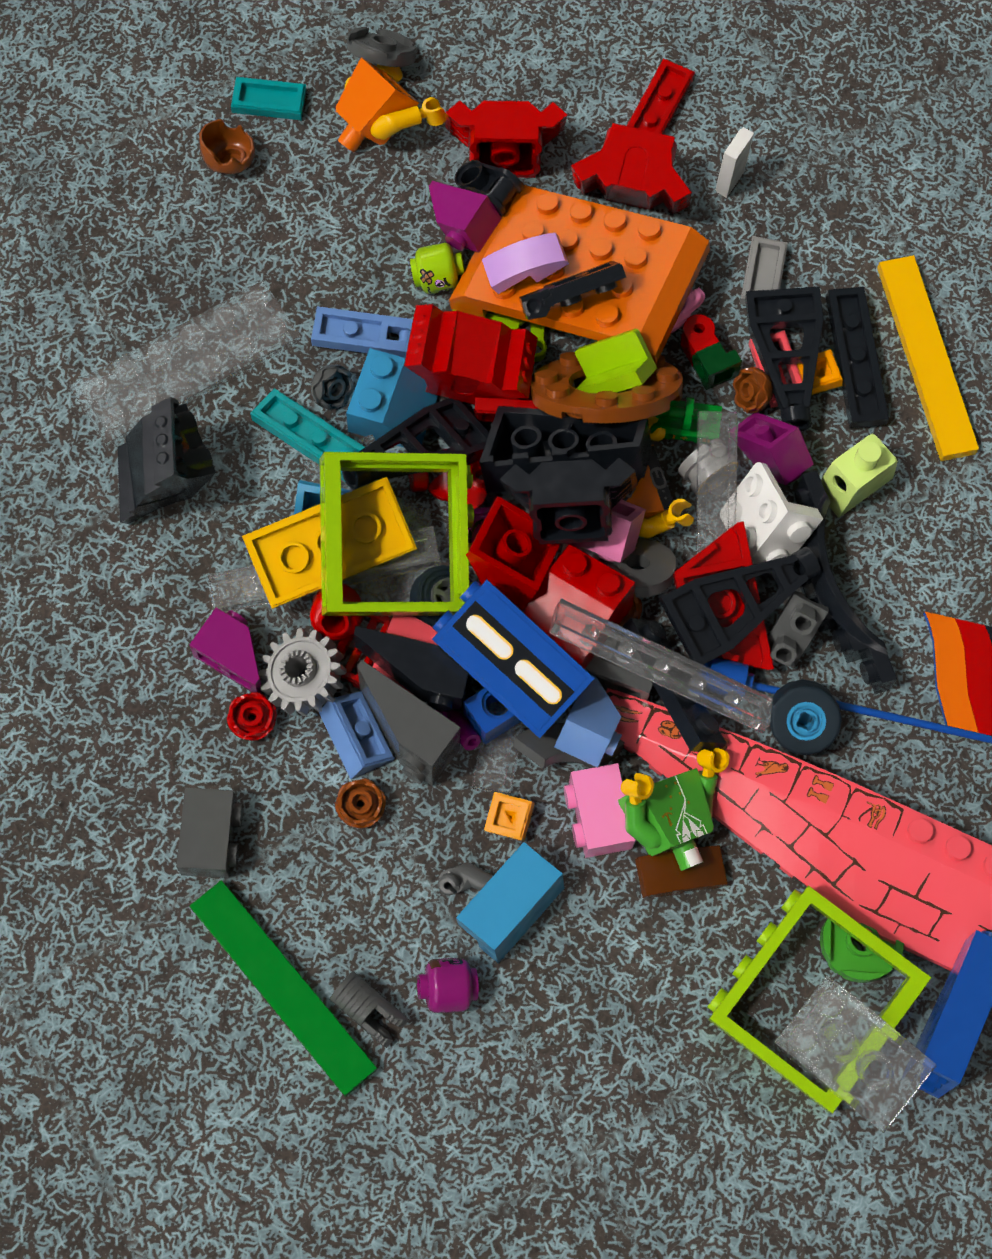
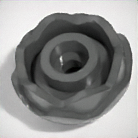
M339 364L326 365L319 369L311 381V395L315 403L327 410L343 406L347 401V396L354 388L351 372Z

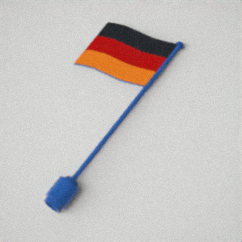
M925 611L923 613L933 644L935 686L945 725L837 701L841 710L992 744V626ZM718 657L697 668L694 683L698 689L703 690L704 695L740 702L743 695L749 697L752 689L770 694H775L780 689L779 687L754 682V674L748 672V664Z

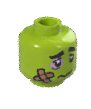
M449 243L420 247L415 253V258L410 259L415 287H421L426 294L455 289L459 282V275H462L465 271L461 252L454 254L453 248Z

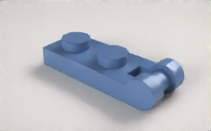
M317 306L311 343L312 346L361 353H368L369 349L372 348L406 358L413 319ZM394 333L399 335L398 341L388 339V334Z

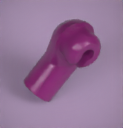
M436 710L461 727L460 744L465 750L469 751L478 747L481 737L462 713L455 710L450 712Z

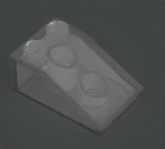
M828 975L774 1042L787 1057L883 1134L937 1066L868 1006Z

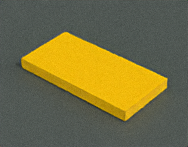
M387 477L341 495L342 580L417 550ZM320 504L242 536L272 609L321 589Z

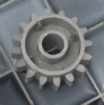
M298 628L296 638H292L285 632L283 633L284 643L279 646L277 643L271 642L270 646L274 653L272 656L263 655L261 658L268 664L267 669L258 671L259 676L267 681L261 686V690L270 696L268 700L277 708L281 706V709L287 714L292 715L295 709L302 716H307L308 711L311 709L321 712L322 705L327 701L332 703L335 701L334 694L337 689H343L344 685L340 680L341 675L346 673V668L339 662L344 658V655L335 648L336 644L329 637L326 636L324 638L317 630L313 629L309 635L302 628ZM304 668H307V670H305V675L302 674V677H298L300 672Z

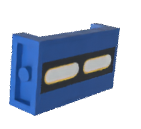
M475 580L460 596V599L465 604L455 615L448 610L432 627L437 632L432 640L537 737L541 738L595 678L492 583L486 580L481 585Z

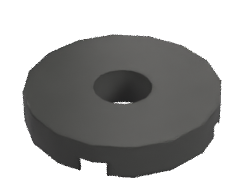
M367 27L354 28L348 33L347 50L360 59L362 57L371 63L389 67H405L415 62L417 47L413 46L414 43L411 39L400 33L387 29H378L377 34L368 33L369 28Z
M638 538L635 550L621 563L617 561L610 562L600 558V562L635 582L634 593H636V597L646 598L658 595L670 588L674 582L673 572L676 571V557L670 548L658 541ZM633 567H643V568H645V569L635 570V569H632V568H633Z

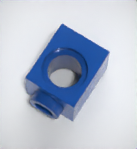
M484 688L463 701V714L486 745L521 721L509 710L503 715L491 714L487 710V706L499 701Z

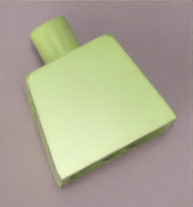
M875 434L868 435L835 459L821 479L825 492L831 502L829 507L838 518L894 477L898 461ZM837 483H845L846 491L842 490Z

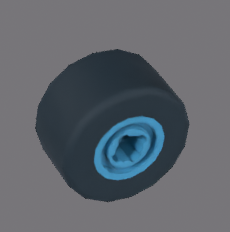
M801 679L788 682L776 691L769 703L767 716L772 734L783 748L794 754L811 755L820 753L831 746L840 733L842 717L839 705L830 691L816 681Z

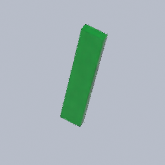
M222 880L189 906L345 1097L377 1071V1067Z

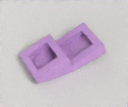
M556 233L543 234L516 242L482 259L490 286L498 294L528 276L539 282L569 264L560 238Z

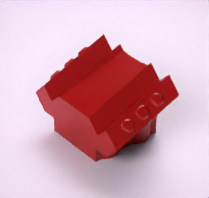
M459 100L445 112V128L469 148V161L478 160L494 167H503L511 171L518 178H535L536 174L541 170L542 148L564 130L568 114L554 102L540 112L529 101L484 100L475 109L471 110Z
M612 123V127L607 130L602 149L571 165L574 184L583 195L598 188L605 199L612 202L648 210L664 203L670 213L674 215L690 206L692 194L673 166L677 152L674 136Z
M433 304L416 305L404 366L425 380L427 384L425 392L475 405V397L501 399L529 398L538 337L527 329H510L502 322L458 310L443 312Z

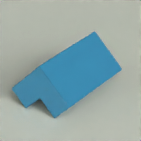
M523 842L456 917L457 923L477 940L479 947L487 955L499 963L565 889L563 874Z

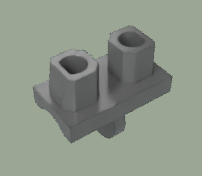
M795 591L788 599L767 634L771 658L794 669L828 614L829 608L813 602Z

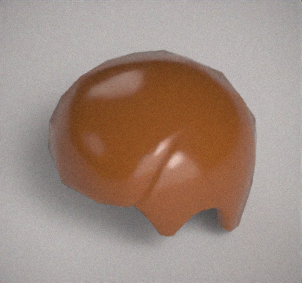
M217 119L205 124L199 133L201 157L209 169L221 174L241 173L251 165L255 157L254 139L244 131L241 125H238L236 128H230L226 126L222 119Z

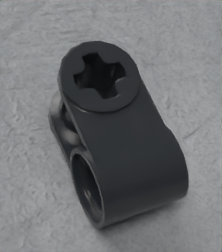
M471 160L463 164L457 170L454 178L459 188L487 195L501 217L506 213L505 207L516 193H521L524 189L522 181L511 171L503 167H494L478 160Z

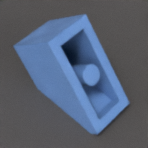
M593 676L595 679L577 697L554 748L598 768L604 753L612 756L622 734L615 732L622 716L597 677Z

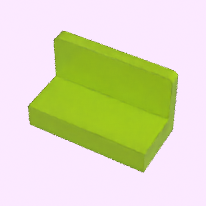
M638 329L579 347L575 351V355L587 377L576 389L588 393H598L601 391L617 393L640 386L657 369Z

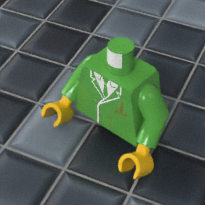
M715 748L713 751L701 750L697 755V762L703 767V770L699 772L695 768L656 783L653 782L650 776L636 773L634 775L635 781L626 779L622 782L620 789L626 796L618 799V803L625 814V830L645 847L649 855L655 856L672 849L681 871L703 863L694 840L713 832V797L718 779L715 772H723L729 764V754L725 750Z

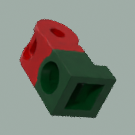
M701 314L692 315L687 318L683 325L680 343L705 390L736 378L739 375L742 360L736 350L728 353L725 352L715 335L714 322L709 317Z

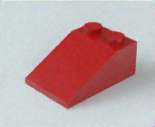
M569 544L547 571L539 590L523 613L585 669L632 608L635 582Z

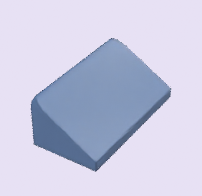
M361 691L335 697L333 703L327 701L322 707V711L319 714L350 779L359 777L394 760L393 754Z

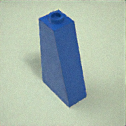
M976 930L965 940L902 1074L901 1080L936 1098H940L961 1083L991 1010L992 932Z

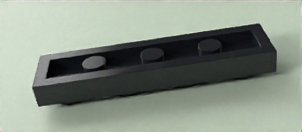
M864 287L828 290L826 302L838 368L843 379L842 391L849 428L886 425L889 417Z
M630 618L621 628L689 750L700 752L703 749L713 751L715 748L722 749L727 743L719 731V724L708 712L701 699L699 689L689 679L683 668V661L673 651L666 638L664 628L657 621Z

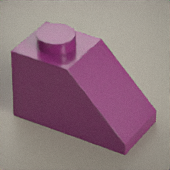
M432 181L429 185V191L436 222L445 234L446 242L457 250L462 251L465 248L479 253L502 219L489 197Z
M757 412L727 432L729 437L754 465L757 462L766 463L775 480L783 485L796 481L805 470L814 465L799 428Z
M216 607L189 644L193 657L250 692L261 693L262 684L247 620L232 610L225 613Z

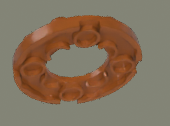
M565 352L560 354L559 360L544 365L532 375L530 386L531 400L541 411L561 419L566 416V412L572 418L583 419L584 423L631 422L650 418L670 410L671 401H680L682 398L683 377L676 367L665 362V357L660 355L656 364L657 369L642 385L621 393L613 391L588 393L574 388V380L580 378V383H582L587 377L575 352Z

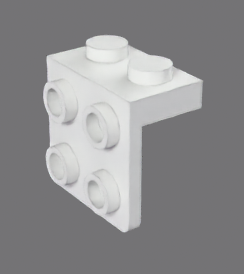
M761 462L755 463L720 511V519L726 530L736 523L744 521L753 565L791 556V554L803 546L823 520L817 508L788 502L768 465Z

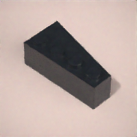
M498 406L479 461L486 493L505 492L506 490L500 478L515 464L526 473L531 474L542 462L592 459L606 470L620 458L636 471L637 478H644L652 451L648 418L622 423H584L583 419L572 418L566 412V416L561 419L549 415L540 409Z

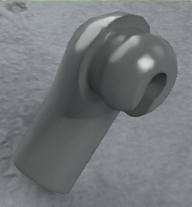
M466 862L443 871L438 879V888L445 895L457 894L472 887L480 891L493 875Z

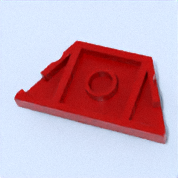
M744 521L733 525L673 572L676 589L697 578L753 565ZM754 577L749 579L746 584L756 603L761 604ZM728 589L715 592L708 598V603L722 627L730 626L744 612L745 605L735 590ZM764 620L733 649L718 657L748 664L763 670L774 669Z

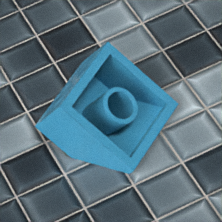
M370 348L346 412L348 432L377 440L424 407L437 403L439 395L425 392L427 387L425 380L404 366V357ZM427 430L415 437L421 445Z

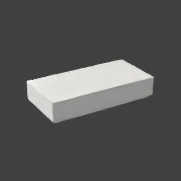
M744 127L738 131L723 155L715 190L726 198L744 173L754 133Z

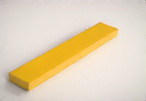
M913 255L879 262L877 270L940 461L975 455L979 447L915 257Z

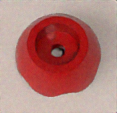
M258 692L236 697L230 704L227 724L230 730L243 740H260L266 737L275 726L277 718L275 705ZM250 715L256 716L252 721L248 719Z

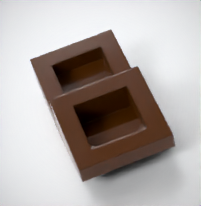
M720 845L697 847L703 863L684 871L680 870L673 851L663 852L655 856L645 855L637 857L635 862L642 898L674 896L685 891L716 889L727 885Z

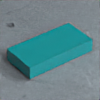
M236 77L231 111L237 114L302 120L307 92L306 84Z

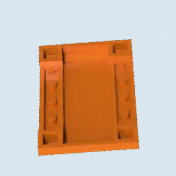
M524 185L523 191L516 193L506 205V213L501 217L502 219L479 253L474 252L449 299L451 309L484 318L487 312L490 311L596 341L638 329L655 364H657L710 251L709 240L690 226ZM549 233H556L559 236L569 263L568 265L539 282L528 276L500 294L491 288L482 262L483 258L506 246L531 237ZM609 261L622 264L626 278L616 281L618 287L596 294L595 289L581 294L582 300L575 304L561 307L559 302L550 308L546 317L532 320L526 319L519 297Z

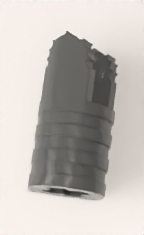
M354 971L341 982L329 999L386 1048L393 1041L392 1035L371 1017L377 1010L397 1027L403 1028L409 1021L407 1016Z

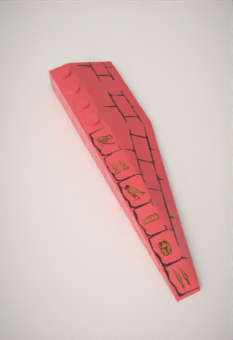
M607 689V695L622 716L615 732L622 734L620 740L625 742L623 748L631 754L636 753L659 776L664 775L670 778L695 768L698 769V772L703 770V767L697 762L699 752L689 750L666 707L617 690ZM719 727V731L727 743L722 750L727 751L729 754V764L723 772H715L718 779L713 797L712 817L760 854L765 853L780 865L779 869L789 877L793 878L794 876L804 885H809L858 923H863L875 929L879 934V938L895 944L896 940L904 943V950L949 971L952 970L965 940L976 930L992 932V845L836 774Z

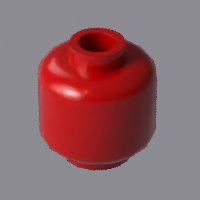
M343 584V602H361L357 592L350 586ZM321 589L318 590L313 598L309 615L314 630L321 633L324 638L327 636L334 641L351 636L355 631V627L359 626L361 617L322 616Z

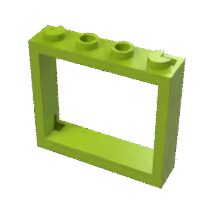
M324 452L319 459L322 616H443L448 610L455 615L465 604L460 599V596L473 583L469 582V567L472 566L466 556L472 544L468 543V528H472L474 522L473 505L467 504V489L472 487L473 475H471L470 465H467L466 454ZM341 471L448 472L450 602H343Z
M808 885L802 894L795 889L783 904L781 909L787 914L779 925L776 926L770 922L759 936L757 942L762 945V948L752 959L746 954L733 971L732 975L738 980L730 991L727 992L721 988L707 1006L713 1012L708 1020L820 1107L833 1114L930 981L931 977ZM809 905L906 977L824 1091L727 1017Z

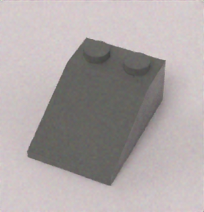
M361 660L357 665L360 691L363 693L399 763L404 767L402 772L418 784L425 781L433 786L460 750L461 727Z

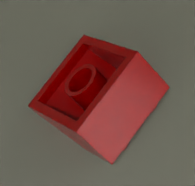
M497 495L466 556L481 585L488 580L515 606L523 611L539 590L560 544L539 545V541L533 537V520L530 518L529 513Z

